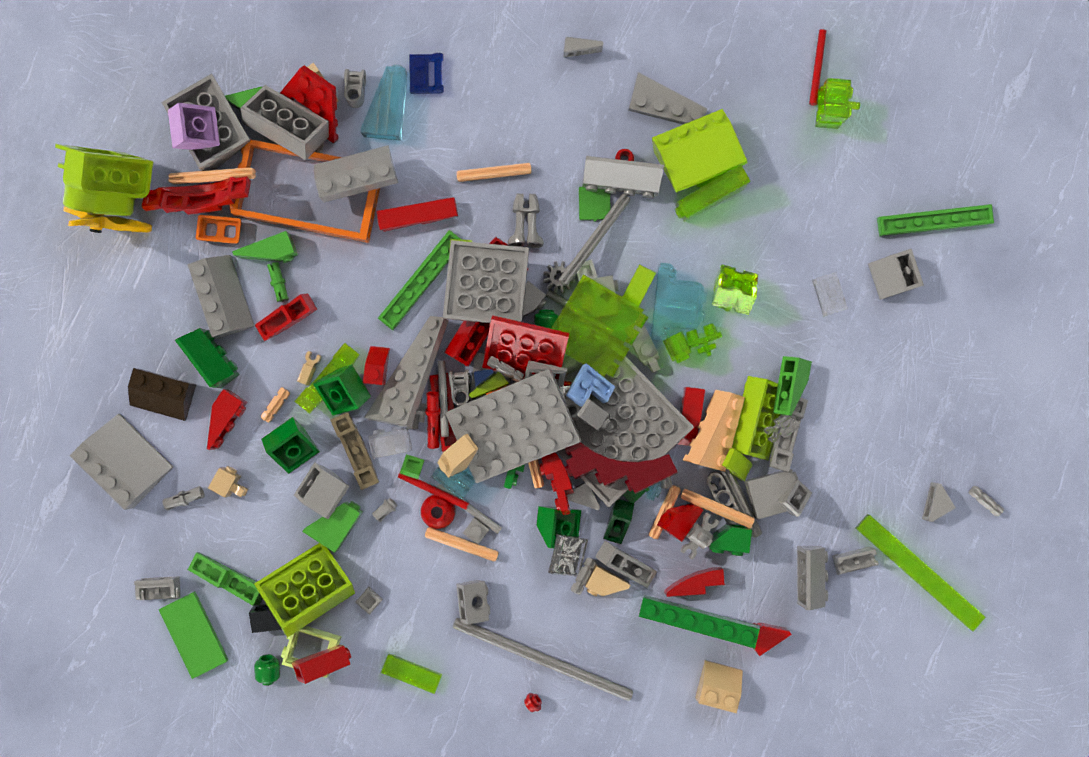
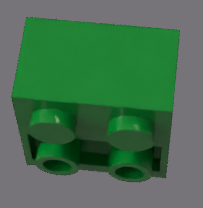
M725 524L712 534L713 541L709 546V550H712V552L724 554L725 550L736 556L750 553L752 529L740 525Z

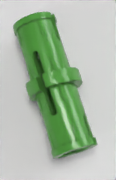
M274 262L272 265H267L271 277L270 284L274 288L277 302L287 301L289 297L284 284L286 281L282 277L279 262Z

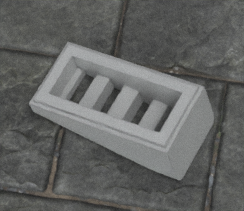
M566 37L564 57L602 52L603 41Z
M528 361L525 378L535 375L532 372L537 374L551 368L554 377L556 374H560L556 382L558 386H563L567 368Z

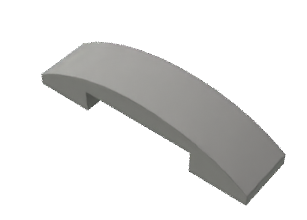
M800 398L792 416L781 414L773 442L769 467L789 472L794 455L792 452L808 400Z

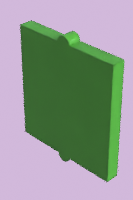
M579 187V220H593L594 222L603 220L610 211V194L605 193V189H597L596 192L587 191L586 187Z

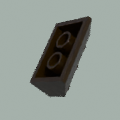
M133 368L128 384L129 404L136 408L186 421L196 384L151 371Z

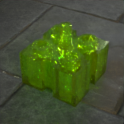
M827 78L824 86L822 85L819 88L815 127L838 129L842 123H845L850 118L852 109H860V102L848 101L853 95L851 80Z
M721 264L714 281L712 305L723 308L727 312L733 308L737 313L749 315L757 298L758 274L743 270V273L737 272L736 268Z

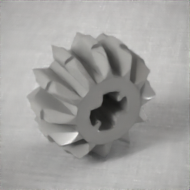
M554 261L555 268L548 265L547 268L550 272L544 271L543 275L549 277L545 278L543 282H551L547 289L549 290L554 286V293H557L558 288L561 289V293H565L564 285L558 282V279H554L557 273L562 275L567 267L564 268V261L561 262V266H558L557 261ZM572 279L570 283H575V279ZM568 284L567 286H565L567 289H569V290L571 289V285H570V284Z

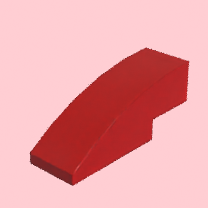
M308 293L300 294L256 323L255 327L263 340L267 341L318 309Z
M684 387L680 413L694 428L678 445L689 446L692 439H696L698 435L705 389Z
M714 567L684 576L664 590L665 595L672 597L706 594L705 586L725 585L724 571L721 567Z

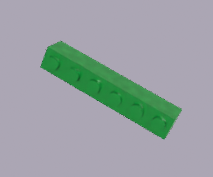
M647 595L643 597L639 613L641 618L754 649L760 630L758 625Z

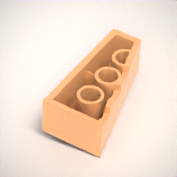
M715 390L705 411L707 414L705 420L700 422L696 439H692L689 445L691 450L688 455L685 454L683 461L723 472L726 471L722 464L730 448H732L745 397L731 392Z

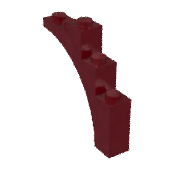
M581 442L564 448L568 456H573L566 460L568 465L565 466L569 477L573 476L575 479H578L597 470L595 476L599 484L603 483L605 487L627 477L628 480L625 483L629 491L634 490L635 494L678 473L669 454L653 460L624 462L602 456Z

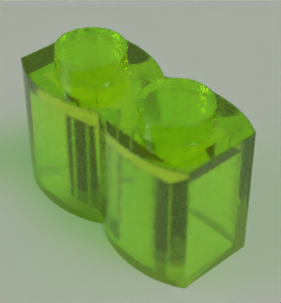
M682 331L663 340L672 362L676 360L678 364L690 358L689 354L692 353V350Z

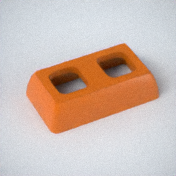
M199 215L196 239L238 244L240 241L241 219ZM208 224L217 225L215 236L206 235ZM226 226L236 227L234 238L225 237Z

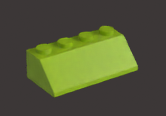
M753 376L747 377L743 393L745 399L732 449H736L744 455L769 461L781 415L773 413L778 383Z

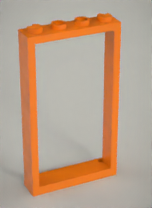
M250 139V142L241 149L243 157L242 161L238 164V168L251 167L254 148L299 156L280 145ZM313 152L308 159L327 162L342 157ZM380 188L368 191L360 233L242 210L244 198L236 199L235 204H230L229 208L231 214L236 217L369 243Z

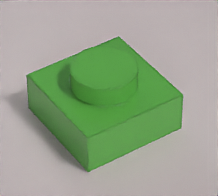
M406 454L400 474L419 479L424 460Z

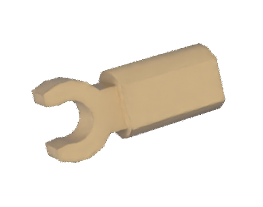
M311 351L306 353V364H303L297 382L308 386L316 370L315 365L321 361V355H317L315 360H311Z

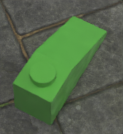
M287 231L232 251L233 255L238 258L283 261V263L294 260L295 256H298L291 234Z
M783 356L773 413L792 416L809 381L812 361Z

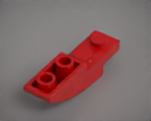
M554 452L542 457V463L539 464L542 475L551 480L553 492H557L558 498L555 499L557 510H560L563 515L571 514L567 495L573 494L574 490L562 461Z

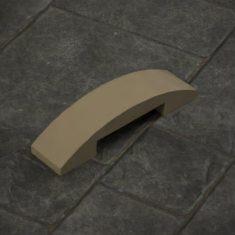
M349 412L330 419L337 437L340 438L350 460L360 489L363 490L379 483L367 448Z

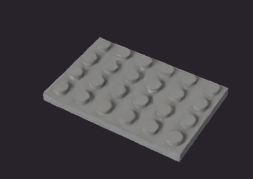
M551 368L445 412L457 441L465 434H468L478 447V451L468 465L476 484L582 441Z

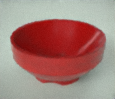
M435 495L429 496L421 506V517L424 523L434 529H442L449 526L456 514L454 504ZM434 507L442 509L443 514L440 518L432 516L431 511Z

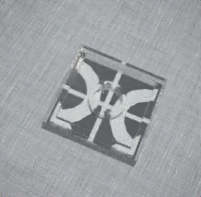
M557 534L548 573L577 577L582 568L588 539Z

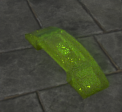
M344 343L309 387L304 389L294 402L310 414L323 401L313 383L338 368L353 365L360 355Z

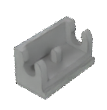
M865 547L832 555L837 575L879 565L874 557L877 554L876 549Z
M180 576L141 578L134 581L136 600L181 597Z

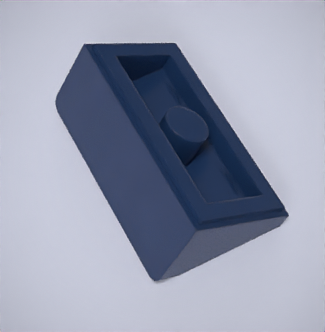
M493 369L475 371V387L478 388L495 375V371Z

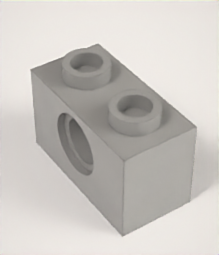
M474 580L456 584L460 622L469 625L489 621L490 606L487 603L488 587L485 581ZM476 597L477 603L473 606L472 600Z

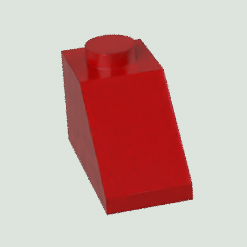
M370 346L365 362L363 383L385 386L390 348Z
M692 503L669 508L661 516L657 525L682 542L703 512V509Z
M760 622L757 624L752 623L760 628L754 649L759 656L792 635L785 627Z

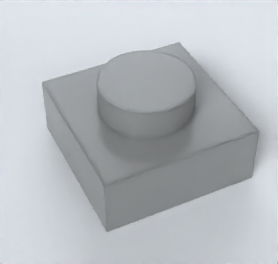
M474 517L463 534L478 545L490 528Z

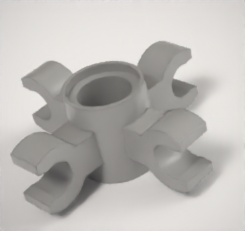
M708 513L703 516L701 526L697 523L693 525L686 536L690 542L681 547L680 551L683 554L687 549H691V554L688 556L690 559L696 557L698 547L704 549L709 547L713 541V535L709 531L711 528L717 527L719 521L715 519L712 523H708V519L711 516Z

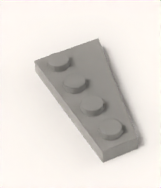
M638 72L628 111L686 124L705 116L707 108Z

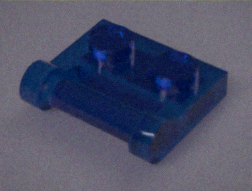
M442 53L409 54L410 94L444 93V86L442 85V61L444 56ZM429 62H434L433 86H429Z

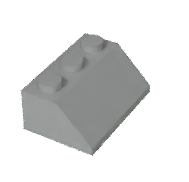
M797 546V604L806 610L825 607V601H828V591L825 590V582L828 581V572L825 570V563L828 562V553L822 546Z

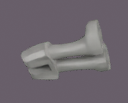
M516 194L513 204V212L516 213V228L514 235L508 239V246L523 247L525 245L524 219L527 216V246L531 248L543 247L544 241L538 235L536 229V214L540 212L536 194H529V208H523V204H525L524 194Z

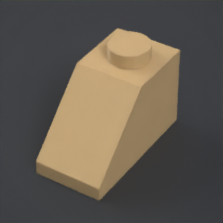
M465 434L441 455L437 462L441 471L449 478L465 470L478 451V447L470 436Z
M597 564L585 585L588 588L587 592L596 597L598 594L605 596L623 591L631 586L628 581Z

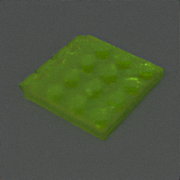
M583 274L551 329L570 333L565 351L566 355L583 365L587 363L603 377L606 374L614 377L620 365L613 361L615 359L620 362L624 360L629 348L623 344L626 342L632 346L640 333L633 327L637 326L642 329L648 316L642 313L644 309Z

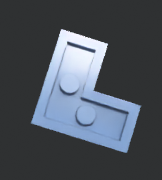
M586 363L582 365L566 396L580 407L584 405L590 394L602 403H606L615 386Z

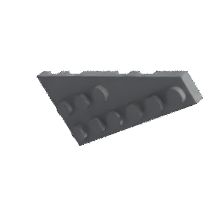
M435 316L428 318L364 418L411 428L449 320Z

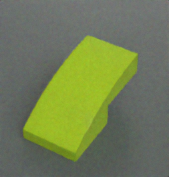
M639 264L621 301L638 309L656 272Z
M730 448L722 464L732 475L744 482L753 465L744 455Z

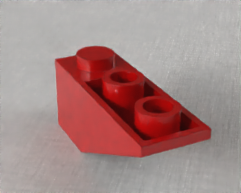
M223 389L212 405L207 442L208 450H215L221 447L225 434L232 431L235 426L234 421L237 417H241L246 410L245 405L248 402L228 389Z

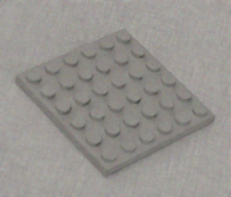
M614 344L590 366L615 386L606 403H602L592 394L588 398L609 413V420L611 421L605 430L601 429L598 432L580 419L574 421L582 439L581 443L592 451L607 458L624 462L653 460L666 455L694 428ZM575 407L569 408L571 416L577 412ZM565 449L557 451L565 461L573 457L572 455L568 456ZM597 470L581 477L608 507L612 506L629 490L625 483L628 480L627 477L606 487L603 483L599 484L595 476Z

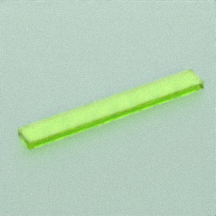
M867 514L855 527L858 532L968 629L974 632L986 618L872 516Z

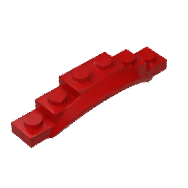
M247 176L239 178L230 177L226 180L208 184L158 187L155 190H149L148 195L143 198L141 207L145 211L163 209L166 213L184 211L187 215L222 210V205L235 204L236 199L248 197L251 180Z

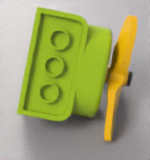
M55 144V148L66 151L65 163L58 162L57 167L64 169L63 211L81 218L68 221V226H89L91 228L89 231L95 233H102V228L132 232L152 231V225L119 217L132 215L135 198H144L148 195L153 169L152 160L125 152Z

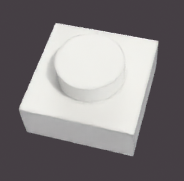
M592 259L585 261L576 273L579 284L598 278Z

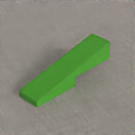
M196 552L187 570L217 588L227 590L252 606L261 604L263 598L254 585L256 581Z

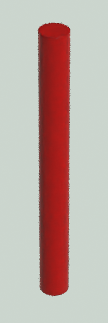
M820 29L818 34L809 105H817L827 33L825 29Z
M400 472L398 474V478L467 510L470 504L420 479L400 474Z

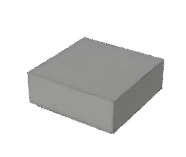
M368 587L355 602L370 615L383 599Z

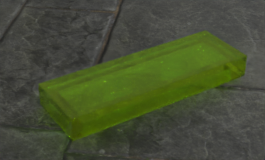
M392 654L387 655L381 671L382 674L435 694L442 676L438 672Z

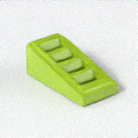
M497 372L472 391L469 396L472 399L477 398L490 391L507 386L509 383L500 372Z

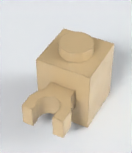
M230 466L219 468L208 489L223 497L231 496L232 492L242 497L249 490L237 484L241 476L237 474L236 469Z

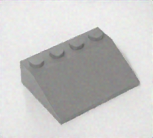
M212 74L161 102L167 113L168 109L177 103L215 107L220 145L189 150L198 168L202 171L214 170L223 165L250 142L248 135Z
M121 414L116 415L83 441L70 455L124 510L134 508L173 468Z

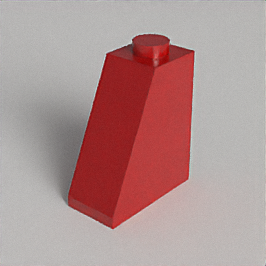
M337 645L291 663L297 680L307 684L350 665L349 659H351V654L344 645Z

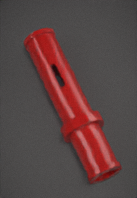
M430 391L426 394L427 408L425 409V414L427 415V447L437 449L440 446L439 415L441 414V409L439 408V393Z

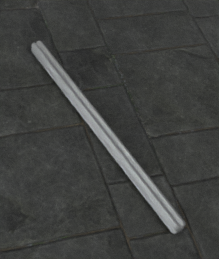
M460 618L455 619L453 628L627 701H630L633 691L631 689L477 625L461 623Z

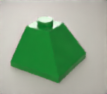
M538 506L536 526L548 548H555L557 535L579 538L581 510L570 509L571 514L563 515L556 507Z

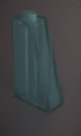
M396 64L392 65V67L386 66L361 127L363 137L401 141L408 76L406 68H403V66Z

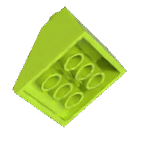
M723 109L652 137L654 154L659 163L664 165L663 170L676 193L747 164V159L733 126Z
M320 543L254 583L287 638L355 594L351 581L327 547Z

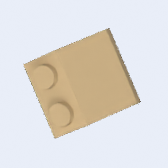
M705 660L695 696L697 702L737 714L742 693L743 670Z

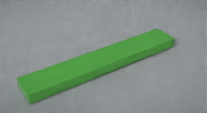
M992 204L881 216L877 218L880 237L993 224L994 217Z
M449 230L378 317L391 330L397 327L448 264L450 239L462 240Z

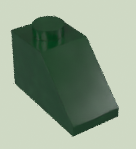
M621 499L614 503L603 539L622 544L632 520L634 503Z

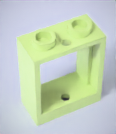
M305 626L287 638L289 639L288 645L283 648L281 658H283L282 665L293 668L291 662L298 660V658L292 656L300 632L328 640L329 645L327 649L339 645L342 636Z

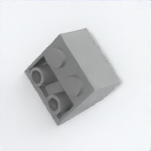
M912 249L868 264L880 300L924 285Z
M314 462L294 496L302 504L324 518L329 519L342 497L346 494L349 485L332 470Z

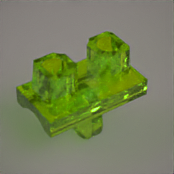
M713 323L702 327L706 337L699 339L696 329L686 332L688 342L685 344L686 348L690 349L702 345L701 348L697 349V353L705 352L707 357L711 356V350L717 347L715 343L709 345L708 342L722 337L721 331L717 332Z

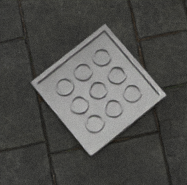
M451 240L443 319L490 323L492 315L522 322L529 248Z

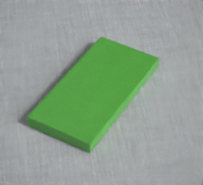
M195 591L158 609L192 679L228 661L227 655Z

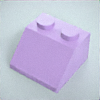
M177 103L168 109L173 148L193 150L220 145L215 107Z

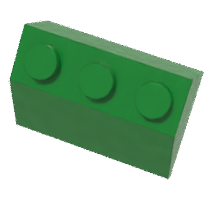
M198 328L177 338L175 342L209 387L222 389L240 375L237 372V365L232 360H228L225 356L227 352L221 345L216 344L210 330Z

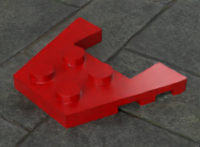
M304 65L299 68L280 94L292 101L296 99L313 113L327 120L329 124V137L327 139L334 144L339 138L338 134H336L338 120L335 118V111L337 110L336 87Z

